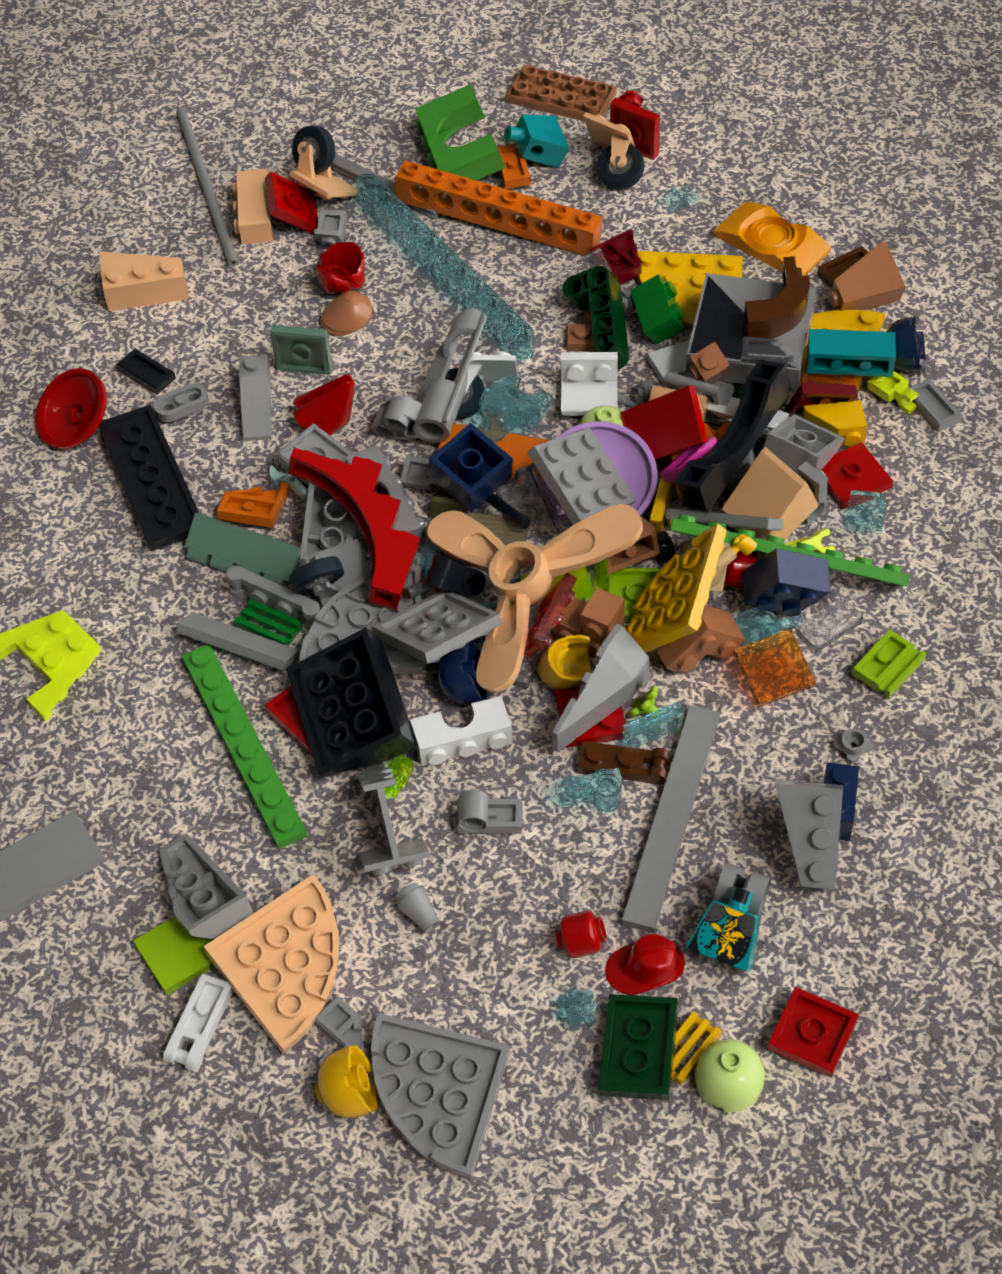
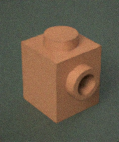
M716 342L690 357L693 365L689 368L696 380L703 379L704 382L712 384L732 372L729 363Z

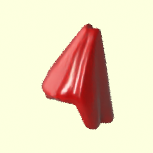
M350 374L343 375L307 393L298 395L293 402L298 408L293 413L298 425L307 429L314 423L330 436L340 427L347 425L351 418L355 382Z

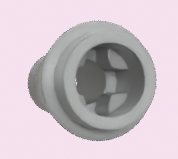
M412 883L396 895L397 908L417 924L425 934L440 925L441 921L437 917L424 887H419L417 883Z

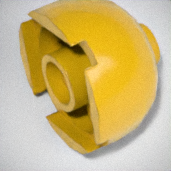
M346 1046L331 1053L321 1063L318 1072V1083L315 1084V1094L321 1104L325 1103L327 1108L337 1116L351 1119L376 1111L379 1104L375 1083L370 1088L367 1075L368 1072L373 1071L366 1055L358 1046Z

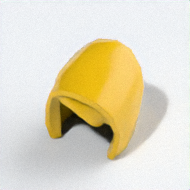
M585 635L566 636L556 640L545 650L536 670L541 680L549 688L556 690L579 689L583 683L581 680L586 671L591 674L593 673L589 660L588 644L590 643V637Z

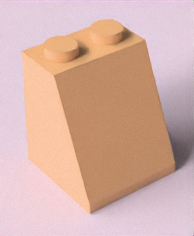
M765 447L750 466L722 510L727 514L784 519L783 530L742 529L755 531V538L766 540L767 535L786 539L819 505L807 482ZM728 526L735 533H737L738 528H741Z

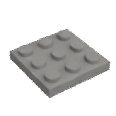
M591 428L533 446L527 452L573 525L610 506L618 504L631 506L637 501Z
M441 590L372 626V630L383 642L428 664L440 660L441 656L453 650L463 648L466 643L479 636L489 634L492 629L500 626L502 623L500 613L453 592Z

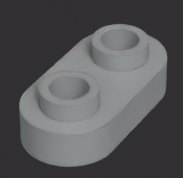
M192 383L159 396L153 404L156 417L162 422H173L204 409L209 402L207 389L201 384Z

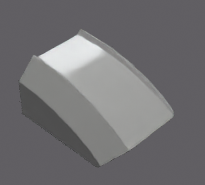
M794 414L767 434L763 449L765 447L768 448L797 473V468L805 461L814 468L822 469L840 448L845 438Z

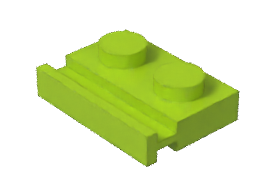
M889 629L855 665L852 675L872 689L885 693V697L889 699L925 661L927 653L925 651H918L915 649L914 644Z

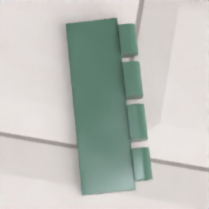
M196 512L185 544L186 547H189L186 555L188 560L207 565L210 561V567L223 572H227L229 568L239 564V567L261 577L264 573V578L283 587L289 581L291 573L296 570L302 551L301 547Z

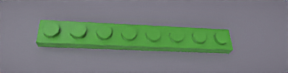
M679 514L678 519L670 518L668 525L669 531L697 537L716 524L726 528L725 524L708 521L707 526L697 524L696 517ZM738 528L737 533L727 531L723 542L730 543L733 546L736 536L744 534L757 543L754 550L757 552L768 554L778 548L828 559L829 569L907 587L910 577L909 574L901 573V566L884 563V567L880 568L872 566L873 560L855 556L854 561L843 559L844 553L826 549L825 554L813 552V545L797 542L796 547L784 545V538L767 535L766 540L755 538V531Z
M208 644L183 654V662L278 850L308 837L294 805L211 645Z

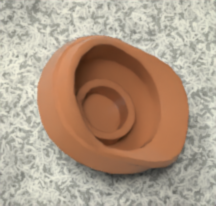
M346 291L337 296L324 309L320 323L332 335L345 336L351 334L370 322L373 314L371 302L366 295L360 292Z

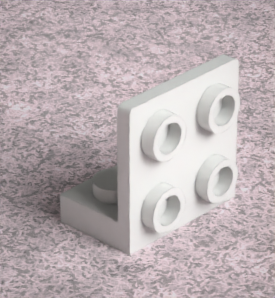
M561 352V415L583 416L592 408L601 405L618 408V352Z

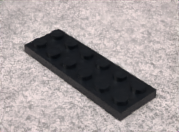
M151 404L101 421L98 427L150 551L187 539L195 512L199 513Z

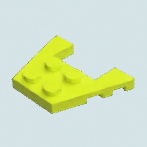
M64 610L0 633V661L18 649L50 681L27 698L28 705L44 721L51 717L53 714L52 710L57 703L65 699L71 685L76 679L82 677L101 652L100 645Z

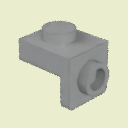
M320 209L318 228L314 229V236L317 242L326 247L344 242L348 215L346 211Z

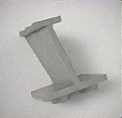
M367 767L366 771L357 774L361 787H363V792L374 790L388 846L359 853L365 872L371 871L373 875L389 872L391 871V866L403 863L405 867L422 864L424 862L423 859L430 857L423 838L396 844L383 789L384 787L396 785L392 772H390L389 767Z

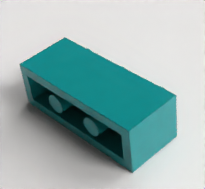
M809 329L807 373L893 377L896 360L895 332Z

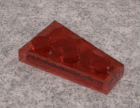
M566 573L539 605L541 609L535 615L533 620L535 623L527 635L524 654L529 658H532L539 650L544 652L554 637L550 634L552 628L555 630L565 615L561 612L562 608H566L575 595L572 588L577 578L569 573Z

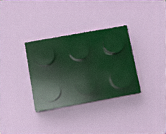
M609 994L598 1085L600 1096L657 1100L670 1099L679 1008L678 998Z

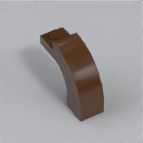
M795 256L783 257L782 282L784 290L779 295L766 300L745 301L744 326L747 342L779 337L792 330L804 317L808 306L810 276H802L801 267H796Z

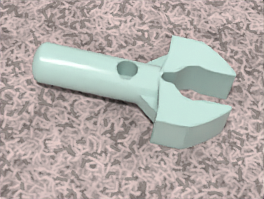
M271 465V482L276 487L280 485L279 483H289V487L303 501H306L307 488L295 476L288 474L289 470L282 465L281 467L287 474L278 472Z

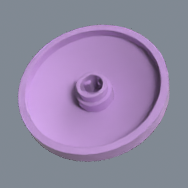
M594 421L574 426L558 437L591 428L637 500L631 506L637 510L639 516L643 517L655 497L658 472L652 451L639 435L616 423ZM540 474L541 490L548 508L560 522L570 528L573 524Z

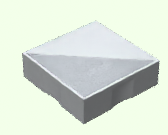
M706 273L686 354V371L691 372L689 367L693 365L690 358L692 355L716 342L732 371L718 381L745 384L746 378L761 359L785 364L792 387L791 392L795 393L799 388L804 363L805 344L808 341L809 329H811L816 288L809 287L806 313L792 330L773 339L747 342L744 326L745 301L773 298L784 290L783 283Z

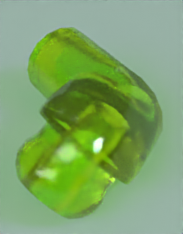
M404 755L396 756L392 762V768L395 770L392 776L395 778L396 785L383 788L384 792L394 799L407 784L414 770L413 761Z

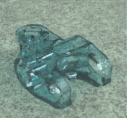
M513 374L497 380L488 386L481 395L479 407L481 408L480 415L482 418L478 429L493 442L504 439L515 428L529 433L540 424L549 411L553 394L544 390L533 395L519 393L522 379Z

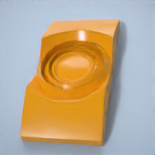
M755 202L742 203L713 231L715 237L781 272L783 257L795 256L796 267H801L802 276H806L831 252V247L807 225L792 224L783 219L771 206Z

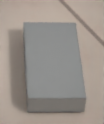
M930 379L909 388L918 393V397L912 401L917 405V410L937 432L962 421L963 415Z

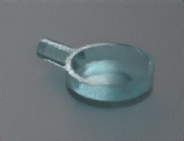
M757 608L742 612L736 619V624L746 639L740 646L745 650L756 653L766 652L774 648L779 642L781 631L803 627L804 625L801 615L778 619L774 613L759 611Z

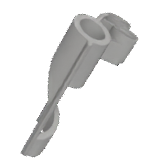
M468 308L454 318L445 343L439 347L416 400L406 395H403V397L393 396L387 398L380 405L371 429L375 434L395 440L420 438L430 443H441L448 439L465 395L468 368L486 322V314L475 308ZM470 334L471 338L455 381L452 382L445 379L460 340L459 335Z

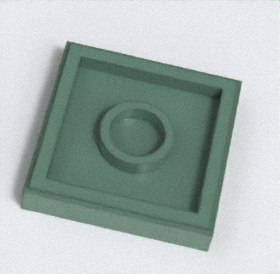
M272 324L270 334L276 368L278 370L324 375L331 374L332 361L326 329Z

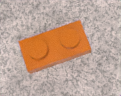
M516 144L497 146L506 167L500 170L505 189L531 185L526 160L520 156Z

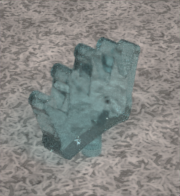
M686 186L679 190L671 188V193L665 196V202L668 204L670 212L674 211V207L678 211H682V206L690 209L689 203L695 205V199L699 200V194L691 191Z

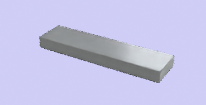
M666 508L665 517L667 520H670V518L678 519L679 514L696 517V523L708 524V521H713L731 527L773 531L783 530L784 519L716 512L706 513L703 511Z
M194 612L177 624V633L282 671H285L299 657L298 649Z

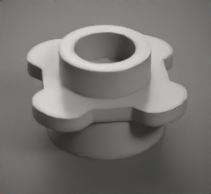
M849 729L843 733L842 738L835 740L834 747L836 750L842 751L847 756L848 761L857 762L861 755L872 751L873 744L867 740V736L861 730Z

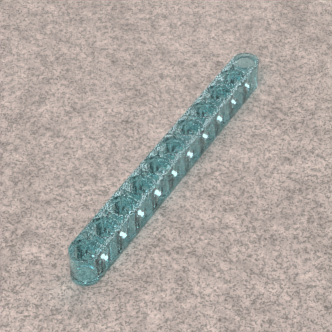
M373 174L360 175L356 179L358 204L464 310L475 308L486 314L487 319L483 329L510 355H516V360L519 361L531 359L535 353L534 330L377 176Z

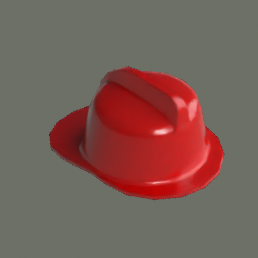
M646 934L635 943L618 949L610 956L605 967L606 979L612 988L622 994H641L676 981L683 973L685 960L683 953L675 945L674 941H670L663 935Z

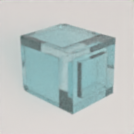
M851 490L846 530L881 534L885 515L886 493Z

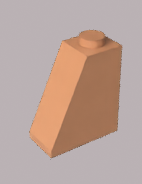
M881 242L834 280L828 295L830 305L833 308L835 307L836 310L841 311L866 310L901 300L906 286L887 242Z

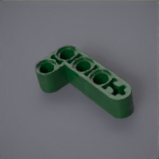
M596 266L570 276L562 285L563 294L578 309L590 308L595 352H618V370H620L628 363L629 348L619 281L604 266Z

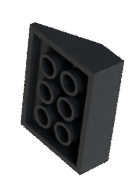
M366 627L286 668L320 777L387 761L418 746L383 641Z

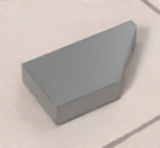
M336 996L315 1017L314 1024L341 1048L356 1045L362 1050V1018L339 996Z

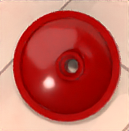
M75 368L63 372L51 381L40 397L35 416L36 429L45 443L57 449H69L80 445L92 436L104 417L107 404L106 388L100 377L90 370Z

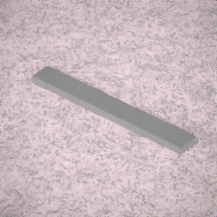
M691 705L689 707L622 918V925L655 933L720 720V712Z

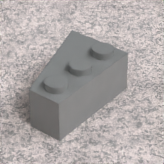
M777 779L775 784L801 886L835 889L843 785Z

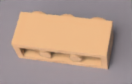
M268 168L236 171L237 182L232 183L233 196L237 198V200L233 201L234 216H238L237 219L233 220L235 235L240 234L242 244L273 242L272 215H270L265 182Z

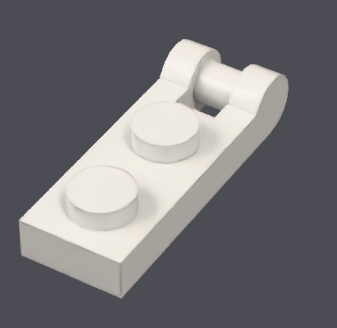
M201 974L166 1046L163 1055L164 1062L172 1065L176 1063L183 1064L185 1069L193 1072L199 1070L203 1061V1055L234 992L229 982ZM184 1042L193 1044L190 1052L182 1049Z

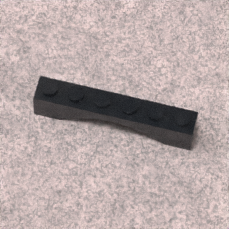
M760 359L746 378L738 408L723 437L707 454L698 459L688 461L674 481L683 507L706 513L712 508L792 391L785 364Z

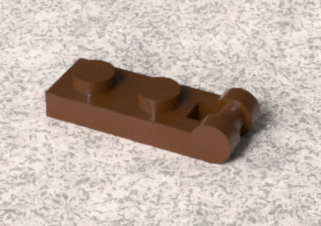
M582 741L577 773L662 785L666 782L667 778L665 766L669 764L670 752L664 748L648 750ZM643 764H652V767L649 769L643 768Z

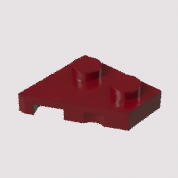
M631 229L588 249L589 259L597 266L607 268L619 281L620 285L642 274L641 263Z

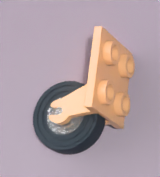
M585 112L583 118L592 143L606 148L600 154L597 162V171L600 179L606 186L612 189L622 190L632 187L643 175L644 160L640 151L634 145L630 130L623 124L616 125L608 122L601 115L596 114L594 116Z
M316 125L301 128L294 136L292 142V155L298 168L296 171H290L289 176L296 179L298 185L313 189L317 192V196L326 200H331L332 197L348 199L349 196H360V190L331 174V164L335 157V143L331 134L325 128Z

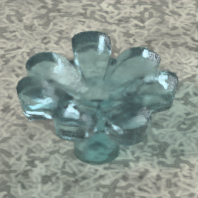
M572 987L567 992L568 997L562 995L558 997L556 1006L561 1009L557 1012V1019L560 1022L569 1019V1029L579 1030L581 1022L587 1027L595 1024L593 1014L600 1013V1005L592 1001L594 993L590 989H585L582 993H579L576 987Z

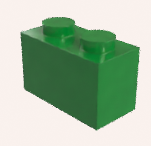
M658 274L631 289L643 332L655 344H659L685 330L682 322L684 313L675 300L677 291L671 281L666 282Z

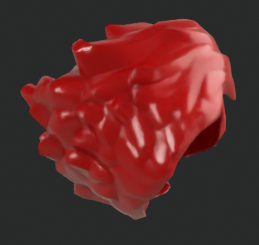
M339 242L332 244L326 251L320 253L316 266L317 281H319L326 294L344 293L362 288L366 280L364 277L365 258L359 245L354 242Z

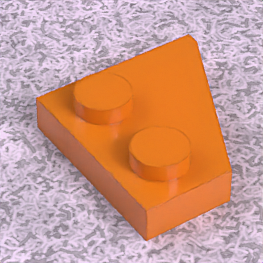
M279 483L280 489L263 491L262 486L248 490L225 492L217 509V519L274 528L290 491L289 483Z

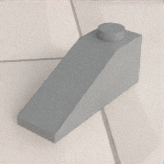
M267 354L239 356L243 441L272 439L271 373Z

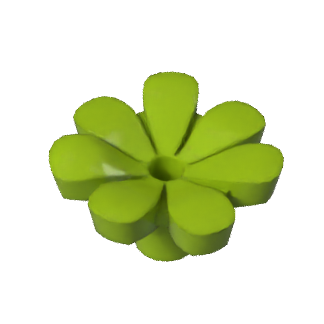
M655 684L642 696V700L637 698L632 702L631 706L633 708L627 713L629 717L634 718L638 714L646 713L654 721L662 714L654 705L655 698L658 695L657 692L659 691Z

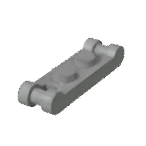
M233 566L226 572L227 580L230 584L229 590L233 597H248L289 617L295 618L304 623L308 631L314 623L316 614L321 610L318 602L301 594H296L294 591L242 567Z

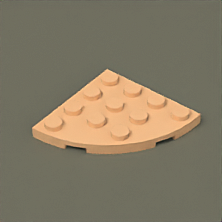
M312 874L206 944L204 952L225 980L229 982L232 989L282 1054H284L311 1029L315 1023V1017L325 1008L329 1000L338 971L339 931L331 902L321 883Z

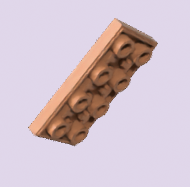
M523 65L505 95V102L585 121L583 118L585 112L594 116L598 114L604 117L617 93V87L607 85L604 82L586 80L579 76L574 77L557 71L540 69L532 65Z

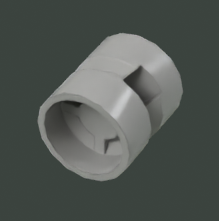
M726 863L720 874L713 900L728 904L734 886L743 888L754 893L747 912L760 916L769 892L771 877L757 872L747 875L744 868Z

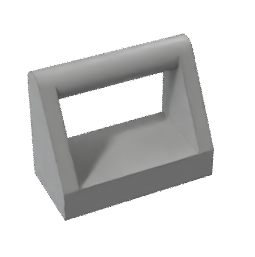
M684 370L668 371L664 378L667 388L678 390L688 385H694L697 394L707 396L709 401L728 406L735 390L732 384L717 380L710 384L704 382L703 379L696 380L693 373Z

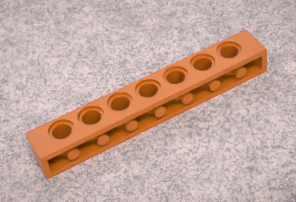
M406 160L395 175V201L423 209H433L436 213L588 257V249L597 246L601 240L603 217Z

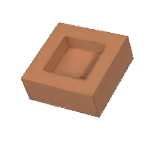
M569 324L568 351L595 352L592 324Z

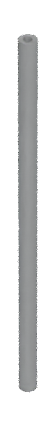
M179 108L176 114L228 265L230 267L238 265L239 261L187 112L184 108Z

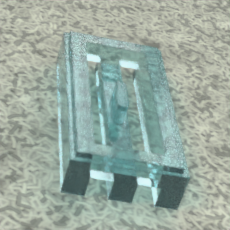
M678 701L622 725L624 731L622 732L624 738L622 743L626 747L637 748L682 728L683 707Z

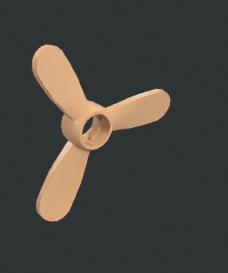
M626 504L610 506L574 524L540 549L528 541H516L505 545L484 525L465 513L455 510L443 512L430 522L427 528V535L433 545L454 559L489 573L492 586L500 596L495 612L500 613L502 624L492 629L486 635L476 670V681L485 691L499 693L508 689L515 682L520 671L528 635L530 605L537 603L545 597L550 590L553 577L595 564L631 547L639 540L643 531V521L637 510ZM534 566L528 577L520 582L510 584L511 579L518 571Z

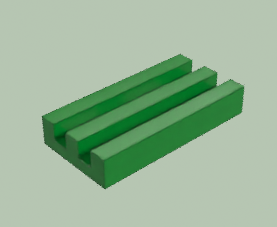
M252 599L248 601L247 609L243 608L241 616H237L234 620L235 627L287 646L291 644L302 629L301 621ZM248 619H251V620H253V621H255V622H258V623L264 625V627H266V628H268V629H270V630L278 631V632H280V633L286 635V638L283 637V636H281V635H278V634H276V633H274V632H272V631H269V630H267V629H265V628H263V627H261V626H258V625H256V624H254V623H252V622H249V621H247V620H248Z

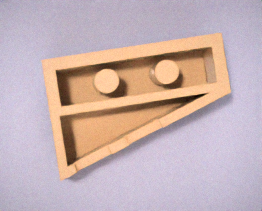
M99 251L102 286L108 311L189 299L182 258Z

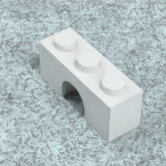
M502 696L471 703L472 722L463 728L448 726L443 720L441 711L410 719L418 745L416 750L421 766L428 764L439 765L447 759L459 756L469 757L478 751L490 748L500 749L509 743H513L512 725Z

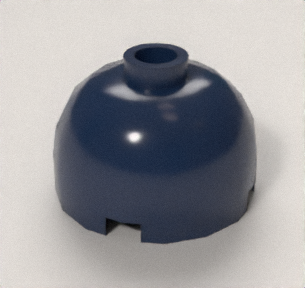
M918 316L897 320L886 330V332H895L896 360L894 369L902 373L925 371V367L920 364V358L926 360L923 331L917 332L916 324H921Z
M470 642L466 643L463 648L453 650L441 656L437 666L438 673L434 674V682L438 691H443L449 700L459 705H471V703L489 698V692L485 691L476 681V670L480 652L473 643L469 644Z

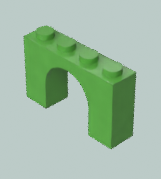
M471 84L415 108L419 119L414 121L420 135L425 134L421 139L426 151L431 150L427 155L433 168L437 167L439 170L476 181L506 168L492 134H488L463 146L450 147L445 145L454 132L485 118Z

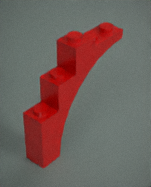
M294 447L290 456L288 474L306 480L330 494L345 507L359 525L368 544L372 561V583L368 602L397 611L417 554L420 537L412 535L407 531L394 529L401 500L387 494L376 493L382 464L368 458L354 456L350 465L339 459H331L309 450H301Z

